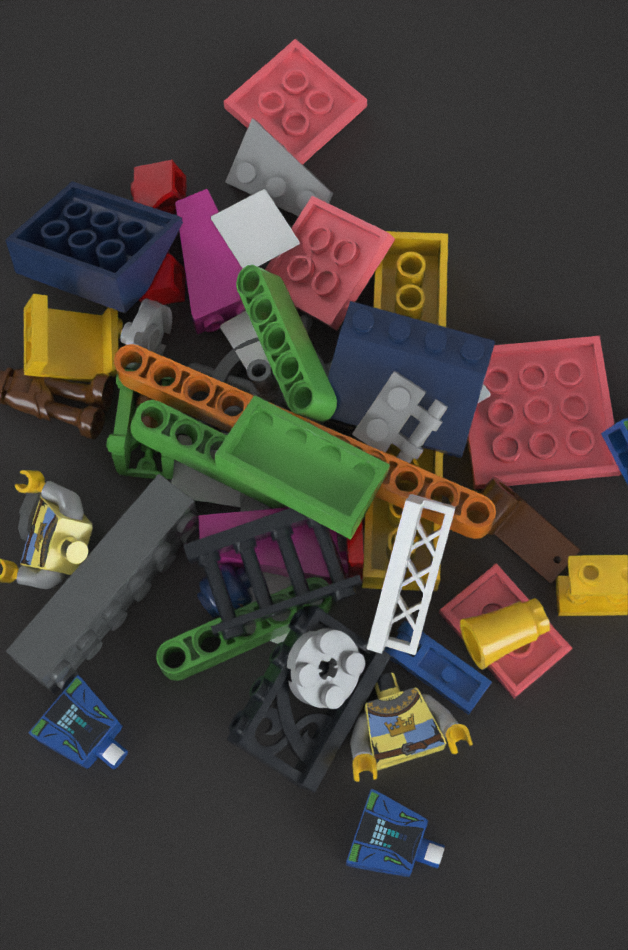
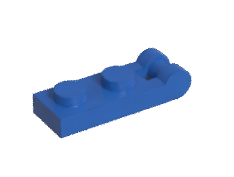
M403 621L397 629L399 634L396 638L411 643L414 630L409 622ZM424 632L421 634L418 645L420 649L414 657L406 652L385 646L384 651L391 655L389 660L406 669L468 715L492 683L491 680Z

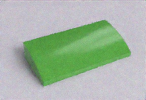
M255 395L215 453V468L350 540L363 520L390 469L388 463Z

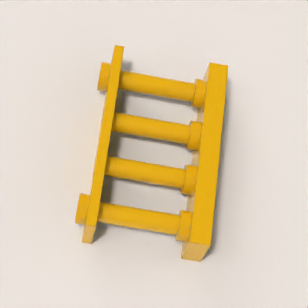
M628 555L568 556L569 576H557L558 616L628 615Z

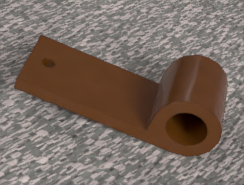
M492 477L479 493L489 498L496 509L495 519L488 534H495L550 584L568 566V556H576L581 551L578 546L498 478ZM475 510L467 513V517L473 523L479 524L486 521V517L480 511Z

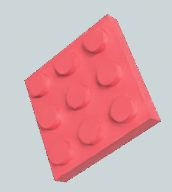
M296 39L224 100V108L247 129L252 118L256 119L302 165L367 107V99Z
M311 196L291 228L300 244L271 259L265 270L282 278L296 309L337 331L345 319L350 301L356 302L395 241V238L390 233Z

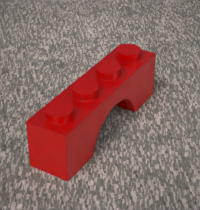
M173 160L134 167V181L131 183L133 201L175 214L177 213L175 202L186 198V175ZM166 254L148 291L139 299L141 303L146 298L162 305L185 301V268L171 254Z

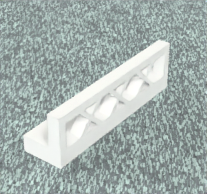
M410 494L406 499L368 641V650L382 654L386 646L416 655L456 506ZM423 508L445 514L442 528L427 535L420 523ZM418 530L422 539L414 543L416 533ZM439 536L437 546L435 548L431 540ZM425 543L433 556L432 565L418 572L410 559L412 550ZM408 567L412 576L404 579ZM429 573L427 583L425 584L421 577ZM416 580L423 592V598L421 602L408 608L400 595L403 586ZM397 604H399L402 612L395 615ZM419 609L417 620H415L412 613ZM405 616L414 630L411 643L389 636L392 623Z

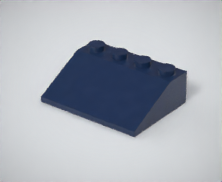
M72 181L5 241L17 274L126 313L148 291L183 221L180 216Z
M350 301L328 375V380L337 398V408L328 421L357 428L393 372L397 371L427 391L419 402L420 406L428 410L435 399L448 406L441 417L443 423L436 432L432 431L422 447L462 458L495 341ZM411 415L400 430V433L409 438L420 421Z

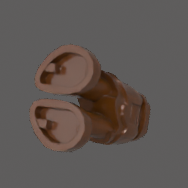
M24 368L0 370V404L9 405L18 411L34 415L40 420L43 418L52 423L51 418L66 422L78 427L80 435L88 439L95 440L101 433L105 425V414L103 411H109L113 399L114 378L112 375L106 373L96 374L90 384H80L64 379L24 375ZM53 395L84 403L89 406L85 408H79L58 403L55 401Z

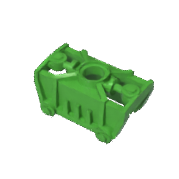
M117 374L116 385H118L120 393L114 433L109 435L106 443L108 452L112 453L116 471L119 475L155 479L160 474L165 479L172 480L174 459L161 453L163 472L157 471L153 454L158 453V451L140 443L133 437L130 426L137 410L135 408V399L139 397V393L125 387ZM172 377L162 378V386L171 385L175 379ZM141 444V451L145 452V457L140 459L136 469H129L131 452Z

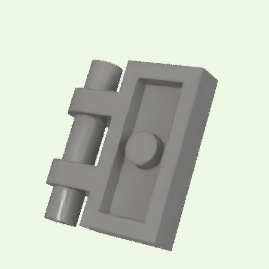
M394 371L352 435L367 445L385 453L390 445L394 444L401 450L396 458L411 463L413 459L417 460L424 451L422 445L432 431L436 432L443 423L441 417L448 406L435 399L430 408L426 410L419 405V402L427 391L397 371ZM412 415L420 423L408 438L400 433V430Z

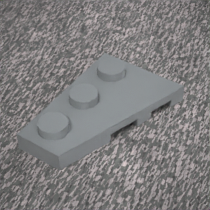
M252 118L225 183L251 195L265 189L277 207L297 216L301 214L311 196L329 204L333 192L289 153L256 119Z

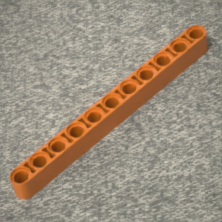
M125 345L116 352L114 357V365L119 380L125 387L227 432L231 431L254 397V395L138 345ZM130 363L142 364L136 371L130 372L125 370L126 366ZM164 377L175 379L169 386L158 385L160 379ZM203 391L209 394L202 401L191 399L192 395L196 392ZM231 406H239L243 409L236 416H229L224 413ZM281 408L388 463L390 469L375 497L403 509L405 501L410 494L427 499L442 495L450 500L452 506H456L450 530L473 539L482 538L491 530L496 509L493 502L486 496ZM402 480H408L414 483L416 489L411 492H403L397 488L396 484ZM423 508L421 517L442 526L444 513ZM475 510L480 511L486 517V521L479 524L473 523L467 517V513Z

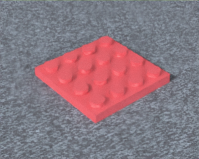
M600 336L494 345L484 380V385L491 395L477 404L467 438L474 489H483L492 477L498 478L507 486L620 476L621 471L601 435L602 432L614 425V418Z

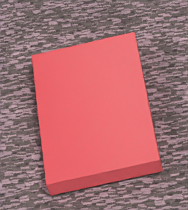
M496 563L439 610V614L463 640L460 629L461 619L483 615L518 601L522 603L524 601L527 602L529 599ZM550 622V631L539 636L536 641L510 652L487 667L514 699L572 650V647Z

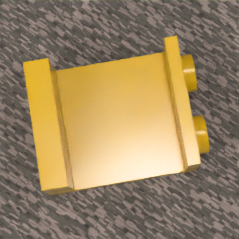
M33 294L24 307V375L91 382L96 374L101 373L110 374L114 378L117 374L114 357L119 350L118 340L120 339L123 327L122 319L118 318V311L108 307L103 315L49 309L47 295Z

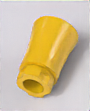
M534 598L523 603L518 601L483 615L461 619L460 629L470 656L475 664L483 670L510 652L536 641L539 636L550 631V624L543 606Z

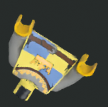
M21 470L20 473L28 477L29 483L28 485L15 484L16 490L21 493L40 492L41 497L20 561L22 566L18 568L16 563L0 559V564L3 567L0 582L12 583L16 579L18 584L50 589L61 583L65 579L66 574L72 575L88 555L87 546L93 527L92 523L84 515L81 499L75 492L52 481L45 483V478L40 471Z
M394 673L380 675L374 686L378 699L365 704V712L356 718L350 740L354 780L360 782L359 773L362 771L373 773V780H375L378 776V770L444 750L446 746L445 738L451 753L457 754L458 750L455 744L457 741L465 740L469 746L473 745L469 730L465 725L459 724L450 711L432 696L421 694L418 688L400 692Z

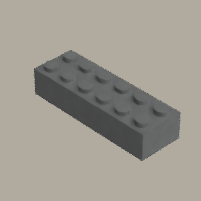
M158 474L6 650L10 657L54 695L59 689L65 690L77 676L78 672L75 670L85 659L91 660L99 652L103 645L101 640L110 629L115 631L125 621L127 617V612L125 611L135 600L137 602L141 601L148 594L152 587L150 582L158 572L164 573L170 568L176 559L174 553L183 543H190L199 532V521L194 500Z

